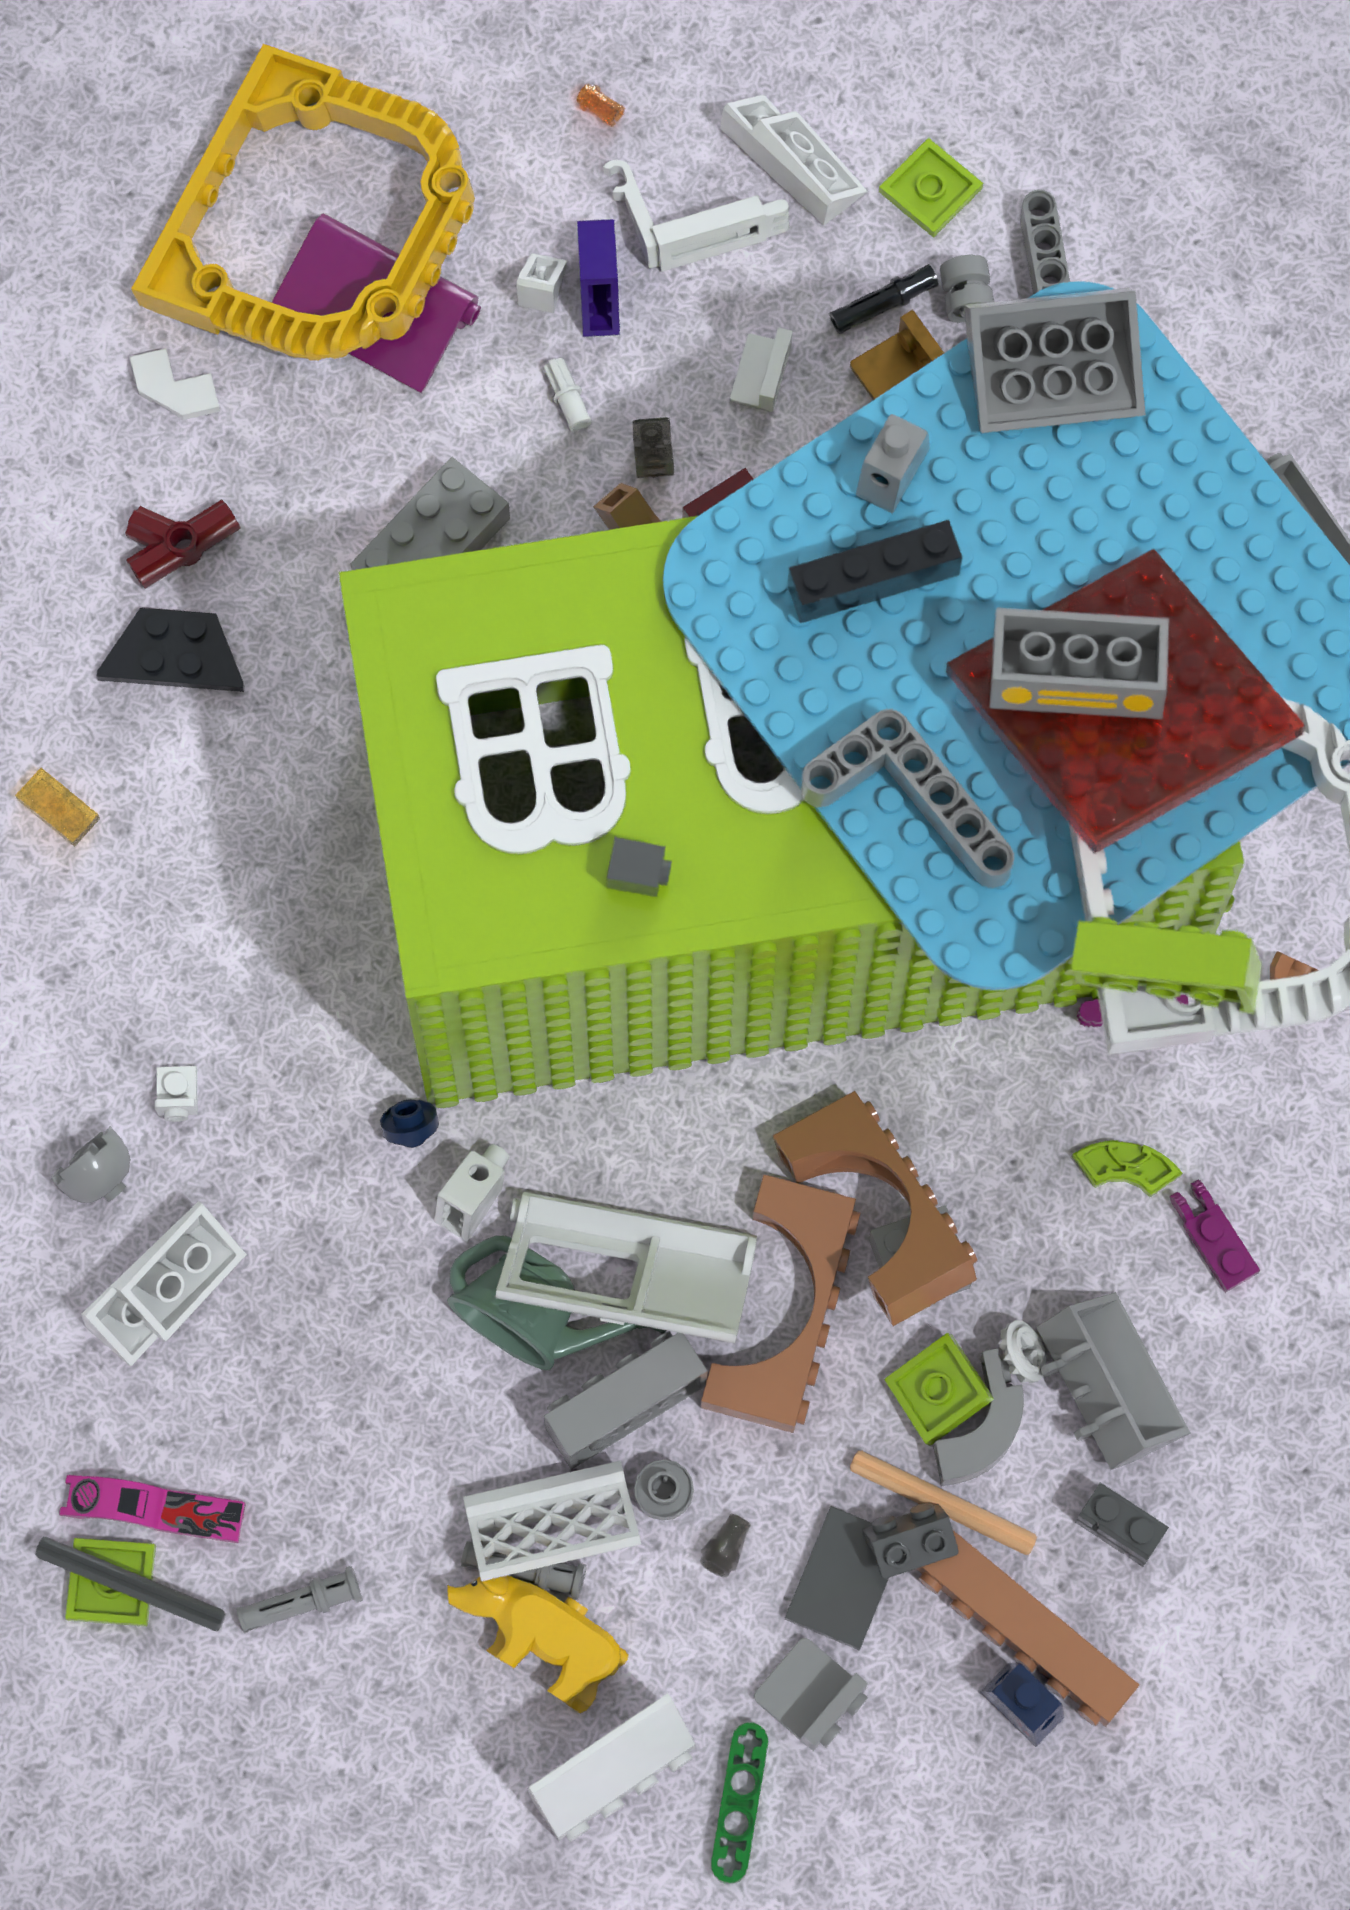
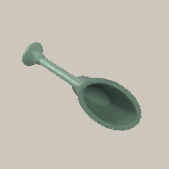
M496 1235L483 1240L457 1257L450 1269V1284L454 1294L447 1299V1302L453 1312L477 1333L511 1356L535 1368L551 1370L555 1363L554 1359L565 1357L637 1328H652L625 1322L624 1325L608 1322L593 1328L576 1330L566 1326L572 1312L496 1298V1289L507 1254H504L498 1263L467 1285L465 1274L472 1265L494 1252L504 1251L508 1253L512 1239L508 1236ZM528 1247L519 1277L521 1280L575 1290L572 1281L560 1267ZM652 1328L661 1334L667 1332V1330Z

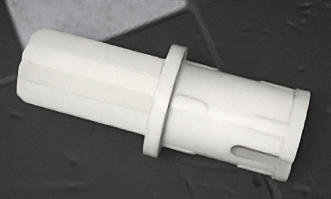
M563 358L550 360L544 369L555 393L553 400L556 404H560L570 431L574 432L589 426L592 420L580 396L582 393L581 387L575 385Z

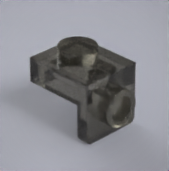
M663 417L633 420L636 477L655 478L674 475L670 419Z

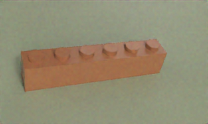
M953 1530L959 1553L956 1556L917 1568L916 1570L922 1574L918 1578L920 1582L935 1594L942 1590L953 1600L950 1606L966 1620L973 1616L985 1626L982 1629V1633L991 1642L999 1647L1005 1643L1016 1652L1013 1658L1017 1663H1021L1030 1673H1033L1036 1669L1048 1679L1045 1683L1046 1687L1056 1696L1064 1700L1068 1695L1079 1704L1080 1707L1077 1709V1712L1086 1721L1094 1726L1100 1722L1106 1727L1140 1684Z

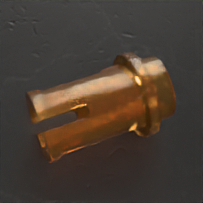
M586 84L576 99V102L580 104V109L582 111L588 109L609 126L614 127L616 124L614 120L617 122L620 120L625 112V107L600 91V86L597 84L593 86Z

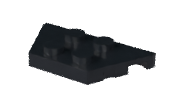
M140 608L97 670L96 675L98 681L244 692L245 688L216 613Z

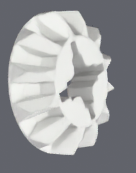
M1016 1320L1008 1323L1006 1328L1000 1331L1003 1341L999 1344V1347L1004 1352L1005 1357L1003 1360L1007 1361L1009 1372L1016 1374L1017 1379L1021 1383L1029 1382L1031 1384L1041 1380L1043 1374L1040 1368L1046 1364V1353L1041 1339L1023 1321Z

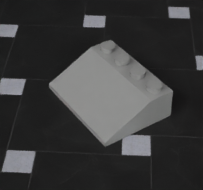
M1121 288L964 305L968 351L980 433L1145 416L1135 290Z

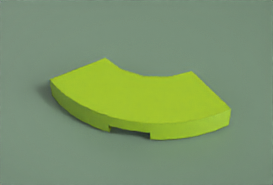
M1119 1140L1091 1144L1072 1154V1158L1095 1188L1107 1182H1126L1139 1187L1145 1194L1152 1197L1183 1174L1169 1158L1146 1145L1141 1146L1133 1143L1119 1142Z

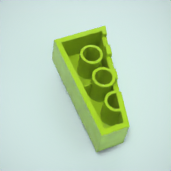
M1094 917L1091 922H1078L1071 972L1078 984L1130 993L1137 992L1138 986L1146 987V992L1158 998L1174 1000V998L1180 996V993L1189 994L1193 999L1199 1000L1200 1005L1218 1008L1219 1002L1224 1000L1240 1003L1239 1012L1255 1014L1262 964L1253 939L1247 938L1245 933L1235 930L1221 931V935L1207 934L1202 929L1193 926H1179L1177 930L1160 929L1159 925L1146 921L1135 922L1134 926L1118 925L1117 921L1105 917Z

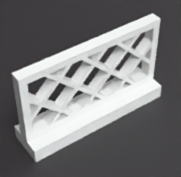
M621 1460L463 1497L481 1581L641 1544ZM619 1503L613 1510L603 1507ZM579 1512L573 1520L564 1517V1515ZM591 1515L604 1519L596 1529L584 1525ZM539 1522L533 1529L523 1526L526 1524ZM552 1524L564 1528L556 1538L544 1534ZM614 1524L628 1528L630 1531L614 1536L607 1533ZM499 1531L494 1538L483 1535ZM512 1533L524 1537L517 1547L504 1543ZM575 1533L587 1537L583 1543L575 1545L567 1543ZM535 1542L547 1546L544 1552L531 1554L527 1551ZM495 1552L507 1556L502 1562L486 1565V1561Z

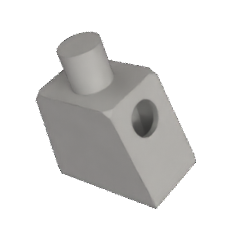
M891 414L863 462L856 496L893 514L929 451L928 432ZM884 476L889 484H882L875 478Z

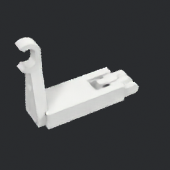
M612 160L603 166L605 175L611 177V175L619 173L625 179L626 184L624 186H616L613 190V200H625L649 269L659 266L661 272L764 242L767 241L768 237L782 234L789 230L788 202L780 199L762 205L758 195L654 226L629 164L622 160Z

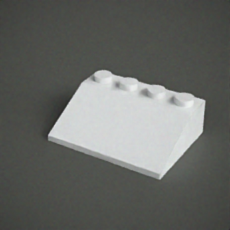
M667 1693L529 1786L530 1796L558 1841L567 1837L571 1842L590 1829L587 1822L601 1813L605 1819L625 1805L621 1800L623 1797L634 1790L638 1795H641L659 1782L656 1775L670 1767L672 1772H675L690 1762L693 1757L689 1752L695 1749V1743L672 1698Z

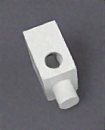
M490 1144L483 1155L470 1151L439 1192L434 1222L468 1242L502 1190L505 1174L502 1168L509 1160V1154L495 1144Z

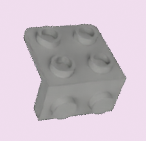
M802 1638L757 1689L754 1698L762 1708L814 1751L820 1743L827 1747L842 1729L837 1723L846 1712L853 1716L865 1703L868 1697L863 1692L866 1690L868 1683L857 1673L853 1676L850 1675L810 1639Z

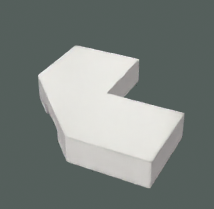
M166 348L130 356L137 390L143 398L161 405L183 420L220 412L211 373L174 382Z

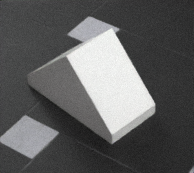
M531 253L517 278L518 306L555 313L567 260Z

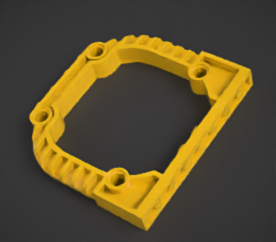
M263 44L131 290L140 306L216 335L221 330L229 335L246 339L251 343L263 345L273 351L285 353L290 357L305 358L310 361H319L331 357L333 359L342 358L360 347L363 349L370 347L380 338L386 340L398 339L408 331L414 318H418L421 315L425 305V297L430 287L437 284L441 275V266L446 256L451 255L455 250L457 235L462 225L467 224L473 214L475 195L468 174L463 168L458 142L448 124L436 112L421 105V103L404 99L397 94L386 93L376 87L363 85L362 82L346 79L339 69ZM300 121L302 126L307 129L319 130L329 125L331 121H336L404 144L423 155L428 162L420 181L426 204L387 279L374 281L366 286L358 295L351 309L323 316L297 312L234 289L223 267L218 264H202L192 238L208 208L216 203L219 188L225 176L228 177L232 173L235 166V158L251 128L266 132L289 122ZM458 187L457 190L448 192L450 189ZM219 286L215 291L209 292L213 287ZM388 312H394L389 317H383V315Z

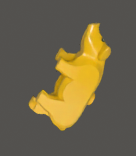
M509 1575L481 1581V1578L478 1577L473 1582L461 1587L447 1585L449 1605L472 1616L493 1618L499 1627L495 1642L486 1650L488 1653L513 1669L530 1651L544 1662L555 1666H562L557 1682L547 1691L579 1713L588 1710L592 1705L601 1681L608 1676L615 1675L618 1669L628 1660V1653L618 1645L613 1636L586 1618L585 1615L588 1609L569 1596L565 1602H562L546 1590Z

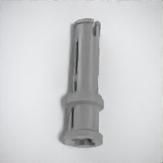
M467 1541L462 1555L461 1567L478 1569L473 1543ZM495 1552L486 1561V1565L502 1562L507 1556ZM558 1563L509 1576L534 1583L535 1586L544 1590L552 1589L571 1594L572 1599L578 1600L586 1574V1565L580 1563L578 1566Z
M352 1566L346 1567L344 1573L321 1579L319 1576L313 1578L310 1581V1586L244 1607H238L237 1614L243 1632L247 1633L250 1630L283 1621L315 1609L318 1612L326 1613L330 1611L331 1606L353 1599L357 1603L362 1601V1595Z

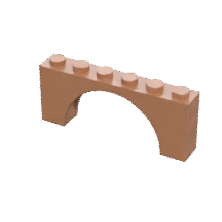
M853 1091L774 1134L773 1139L780 1159L798 1184L813 1177L829 1173H861L887 1182L900 1192L911 1207V1218L903 1243L884 1266L868 1276L874 1299L892 1326H895L976 1281L977 1278L973 1264L978 1262L970 1244L966 1240L960 1243L955 1234L958 1231L947 1212L940 1214L935 1207L938 1205V1202L928 1184L923 1186L919 1184L916 1179L918 1172L908 1156L901 1158L897 1152L899 1149L898 1143L892 1132L888 1128L882 1130L878 1125L880 1119L871 1102L863 1103L856 1091Z
M763 1175L753 1211V1220L780 1232L791 1241L803 1256L809 1268L814 1286L813 1310L805 1328L797 1339L774 1357L743 1366H727L712 1363L701 1400L702 1409L794 1433L796 1423L804 1425L810 1401L803 1400L806 1385L815 1386L820 1363L814 1362L813 1359L817 1347L825 1348L831 1326L823 1323L827 1309L835 1311L841 1287L833 1286L837 1271L845 1273L851 1251L844 1248L847 1234L855 1235L861 1212L853 1211L855 1198Z

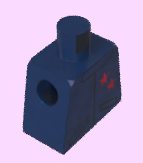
M1019 1662L1008 1663L980 1691L1035 1747L1064 1719L1061 1702Z

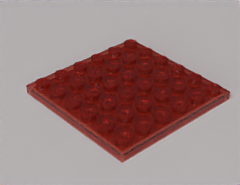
M1154 548L1041 611L1168 618L1167 691L1162 719L990 708L993 637L946 664V673L1094 854L1302 736L1305 730V724Z

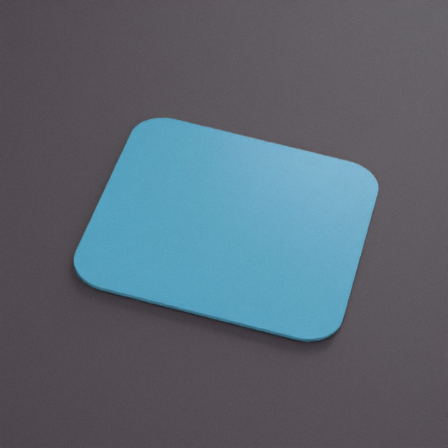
M1066 282L1049 286L1028 298L1111 290L1114 288L1093 282ZM1137 304L1145 416L980 433L966 338L691 521L676 537L664 566V596L672 619L800 789L804 768L812 759L876 713L884 709H893L906 717L1011 846L1014 852V863L1009 880L998 888L982 886L885 767L879 769L831 805L826 807L814 806L932 963L951 978L980 989H1013L1028 985L1044 977L1073 957L1078 922L1085 921L1053 734L1057 716L1075 713L990 708L996 608L1168 618L1167 691L1164 708L1256 695L1283 697L1286 700L1310 707L1329 724L1333 723L1342 733L1345 741L1350 740V565L1139 304ZM891 414L927 431L930 445L928 453L893 514L856 496L863 462ZM884 476L875 478L882 484H889ZM949 519L963 556L959 576L800 623L787 586L789 567ZM883 728L877 732L885 740H894L899 736L898 732L891 728ZM1248 745L1163 757L1156 773L1143 780L1133 779L1126 775L1111 789L1100 806L1089 807L1096 848H1103L1106 858L1107 872L1106 874H1101L1103 889H1110L1113 898L1114 913L1108 915V918L1117 921L1119 925L1315 789L1317 785L1313 778L1311 762L1279 746ZM1137 746L1131 749L1132 754L1139 759L1152 757L1147 748ZM850 752L844 756V759L853 765H859L866 760L862 754L857 752ZM909 760L903 764L908 771L913 773H919L925 769L924 764L917 760ZM1350 760L1341 761V767L1344 769L1348 766ZM817 776L810 781L811 785L817 789H826L832 785L831 781L823 776ZM936 792L930 796L931 800L938 805H946L952 801L950 796L943 792ZM962 824L956 828L962 837L972 838L978 834L976 828L972 825ZM988 857L982 861L985 867L993 871L1000 870L1005 866L997 857Z

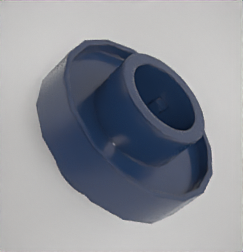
M404 1100L383 1113L380 1125L383 1137L388 1142L413 1148L422 1145L427 1138L437 1131L439 1120L436 1107L430 1102Z

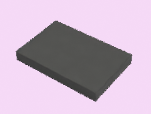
M830 1506L785 1620L860 1651L889 1579H884L880 1575L875 1555L866 1544L862 1529L872 1526L871 1522Z

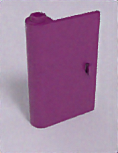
M323 213L312 225L272 303L297 312L320 316L347 311L352 308L358 295L366 286L374 281L387 279L399 253ZM440 276L437 284L430 287L425 297V305L421 315L418 318H414L410 328L402 337L394 340L380 338L366 349L360 347L348 354L422 393L457 328L463 329L466 324L472 326L477 320L481 311V306L478 305L479 298L477 295ZM388 312L384 314L383 317H389L394 312Z

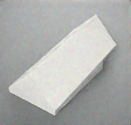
M765 95L730 102L723 108L720 129L823 226L867 193L863 185L797 111L781 114Z
M198 1201L82 1313L85 1327L129 1366H132L158 1337L167 1341L247 1254L208 1209Z

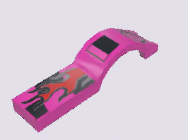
M67 1475L66 1484L70 1485L67 1506L60 1508V1516L78 1519L98 1518L144 1526L161 1532L239 1544L246 1506L245 1502L165 1490L156 1486L123 1479Z

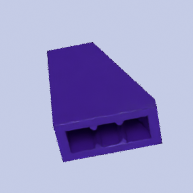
M614 219L577 221L583 337L620 335Z

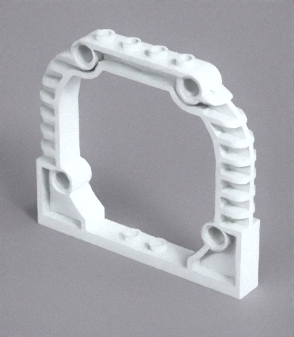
M1256 695L1166 707L1163 710L1162 719L1091 714H1071L1056 717L1053 734L1085 921L1091 922L1094 917L1108 918V915L1114 913L1111 890L1103 889L1101 874H1106L1107 872L1104 849L1096 848L1089 807L1100 806L1111 789L1126 775L1133 779L1141 780L1151 777L1156 773L1163 757L1248 745L1279 746L1306 758L1311 762L1313 778L1318 790L1328 800L1340 805L1350 856V773L1346 772L1340 764L1341 761L1350 760V740L1345 741L1344 736L1333 723L1329 724L1324 718L1304 704L1300 705L1283 697ZM1137 746L1147 748L1152 757L1139 759L1132 754L1131 749ZM1350 914L1344 925L1346 952L1327 968L1298 977L1260 981L1255 1014L1239 1012L1240 1003L1224 1000L1219 1002L1218 1008L1200 1005V1001L1196 999L1194 1003L1184 1005L1175 998L1170 1000L1149 994L1144 986H1138L1137 992L1134 993L1097 987L1108 1055L1211 1041L1213 1036L1306 1025L1341 1013L1350 1007Z

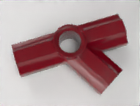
M222 499L186 522H175L140 506L137 510L133 511L129 518L125 534L127 538L147 547L129 557L126 561L140 584L146 589L179 567L196 564L201 559L203 552L240 530L241 527L228 505ZM191 540L188 547L183 549L175 548L180 541Z

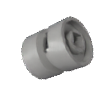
M970 254L961 255L945 261L940 266L942 287L947 292L945 295V305L950 321L956 323L966 322L964 305L994 302L992 288L988 286L990 274L985 257Z

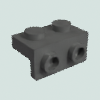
M919 1504L911 1508L908 1514L896 1518L894 1516H883L875 1519L871 1523L872 1526L862 1529L866 1544L874 1553L880 1575L884 1579L956 1556L959 1553L950 1518L939 1504Z

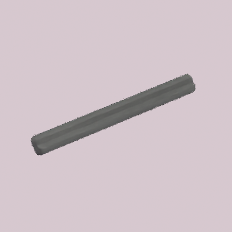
M43 1537L38 1543L35 1555L41 1560L213 1631H218L224 1622L226 1613L218 1607L51 1538Z

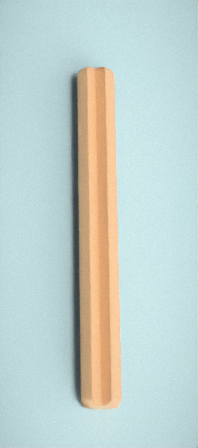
M858 1451L850 1464L852 1472L918 1504H939L951 1520L1024 1555L1031 1553L1037 1541L1036 1534L864 1451Z

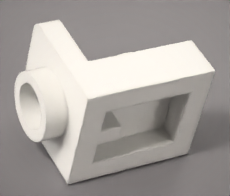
M196 1066L157 1067L155 1110L158 1116H164L166 1121L181 1122L188 1120V1115H198Z

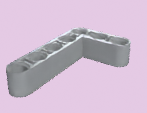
M1045 190L1031 191L1023 200L1020 223L1033 294L1049 286L1070 282L1056 201ZM1038 209L1044 211L1046 215L1035 216L1030 211ZM1039 243L1049 244L1052 247V249L1042 250L1038 248L1036 245ZM1047 276L1053 277L1058 283L1048 284L1042 278Z
M884 709L876 713L805 766L802 774V795L806 802L815 807L831 805L879 769L885 767L977 882L988 888H998L1009 880L1014 863V852L1011 846L906 717L899 711ZM883 728H891L898 732L899 736L894 740H885L877 732ZM850 752H857L862 754L866 760L859 765H853L848 763L844 756ZM909 760H917L924 764L925 769L919 773H913L908 771L903 764ZM817 776H823L828 778L832 785L826 789H817L811 785L810 781ZM936 792H943L950 796L952 801L946 805H938L931 800L930 796ZM962 824L972 825L976 828L978 834L972 838L962 837L956 828ZM988 857H997L1005 866L1000 870L993 871L985 867L982 861Z

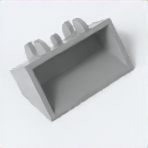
M1116 1292L1070 1305L1036 1327L1054 1360L1040 1368L1043 1376L1047 1377L1060 1372L1087 1423V1426L1074 1432L1077 1441L1093 1436L1111 1470L1132 1463L1190 1434L1185 1421Z

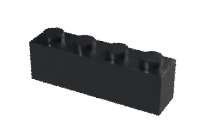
M948 519L789 567L787 586L799 621L804 623L959 576L963 556Z

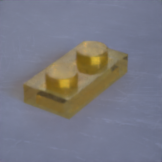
M40 768L15 795L22 805L74 847L100 820L98 813L43 768Z

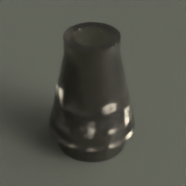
M730 1514L726 1522L701 1549L703 1556L700 1559V1564L711 1573L720 1577H728L731 1571H736L746 1535L751 1527L750 1523L738 1515Z

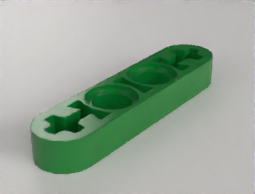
M755 1723L740 1725L734 1731L731 1740L711 1860V1870L714 1877L724 1884H735L741 1881L746 1875L749 1864L768 1749L767 1733L760 1725ZM747 1731L756 1732L755 1738L762 1741L761 1747L753 1748L751 1761H760L759 1768H755L747 1763L733 1764L735 1756L743 1760L745 1747L743 1744L738 1743L739 1737H746ZM740 1771H746L754 1777L755 1787L748 1794H738L731 1786L732 1777ZM733 1812L742 1813L748 1820L746 1832L739 1836L729 1834L724 1826L726 1817ZM721 1838L732 1843L746 1842V1849L744 1851L738 1847L736 1848L735 1862L741 1863L742 1867L741 1870H734L732 1877L725 1876L724 1868L718 1867L717 1864L718 1860L726 1859L728 1846H720Z

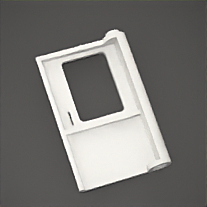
M523 1192L521 1199L514 1198L510 1221L517 1223L496 1289V1298L599 1317L600 1321L624 1325L625 1322L736 1343L752 1270L757 1235ZM537 1242L637 1262L638 1266L629 1298L617 1299L521 1280L519 1277L529 1245Z

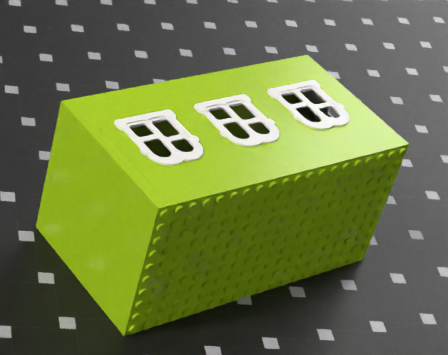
M698 516L339 572L405 995L427 1102L435 1104L436 1108L454 1107L459 1104L460 1099L474 1097L476 1102H487L498 1098V1093L513 1091L516 1096L529 1095L537 1091L536 1087L551 1084L553 1089H566L575 1086L576 1080L591 1078L593 1083H603L613 1080L615 1078L614 1074L630 1072L632 1077L651 1074L653 1068L668 1066L669 1070H682L691 1067L692 1061L707 1059L709 1064H719L729 1061L731 1059L730 1055L746 1053L748 1058L765 1056L769 1054V1049L784 1047L785 1051H798L807 1048L809 1042L823 1040L824 1045H836L847 1040L846 1036L861 1034L863 1039H872L883 1036L885 1030L900 1028V1031L903 1033L915 1032L924 1028L923 1024L937 1021L939 1026H952L962 1022V1017L977 1015L978 1020H989L1000 1016V1011L1015 1009L1018 1014L1031 1013L1038 1010L1041 1004L1054 1003V1006L1058 1008L1068 1007L1076 1004L1078 998L1092 996L1093 1000L1099 999L1098 992L1095 986L1078 984L1071 972L1073 957L1039 980L1013 989H980L951 978L935 966L926 956L814 806L805 801L802 790L785 768L775 780L767 783L751 782L738 772L734 763L727 723L730 718L744 714L733 699L728 700L723 697L720 682L672 619L664 596L663 574L669 550L680 532ZM590 697L597 733L595 740L589 743L564 747H548L544 740L539 705ZM522 707L525 728L521 733L487 739H478L473 735L470 715ZM525 751L531 759L537 795L536 806L525 820L517 823H503L494 819L487 811L484 803L478 762L485 756ZM592 759L598 760L602 764L605 779V794L602 801L594 809L586 812H572L563 808L556 800L550 775L551 769L561 764ZM615 837L665 846V860L672 861L668 886L659 885L657 897L607 888V875ZM1240 841L1119 925L1134 926L1135 922L1146 921L1159 925L1160 929L1177 930L1179 926H1193L1202 929L1204 933L1216 934L1223 914L1229 912L1234 904L1235 898L1232 892L1245 863Z

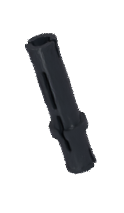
M929 264L902 278L896 276L890 279V283L842 308L840 307L829 312L830 320L837 333L842 334L886 310L900 304L905 306L911 302L910 299L939 286L937 276Z

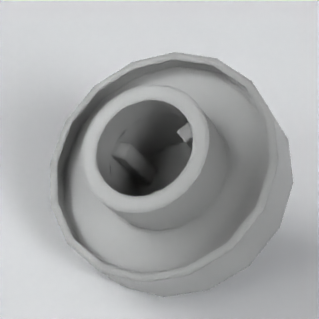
M663 1459L653 1461L643 1467L636 1478L634 1492L636 1502L642 1512L653 1519L664 1521L675 1519L687 1510L692 1501L694 1488L692 1478L686 1468L675 1461Z

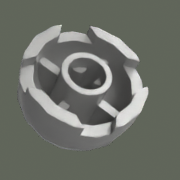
M110 1126L104 1133L100 1132L79 1149L70 1160V1165L66 1169L60 1167L51 1176V1180L70 1199L80 1203H93L104 1197L110 1202L126 1188L122 1180L130 1168L131 1159L128 1148L121 1137Z

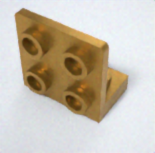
M912 309L900 317L899 332L851 360L850 368L874 400L944 354V352Z

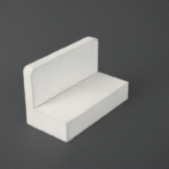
M778 328L775 339L755 334L747 336L730 396L732 402L773 412L792 346L793 331Z

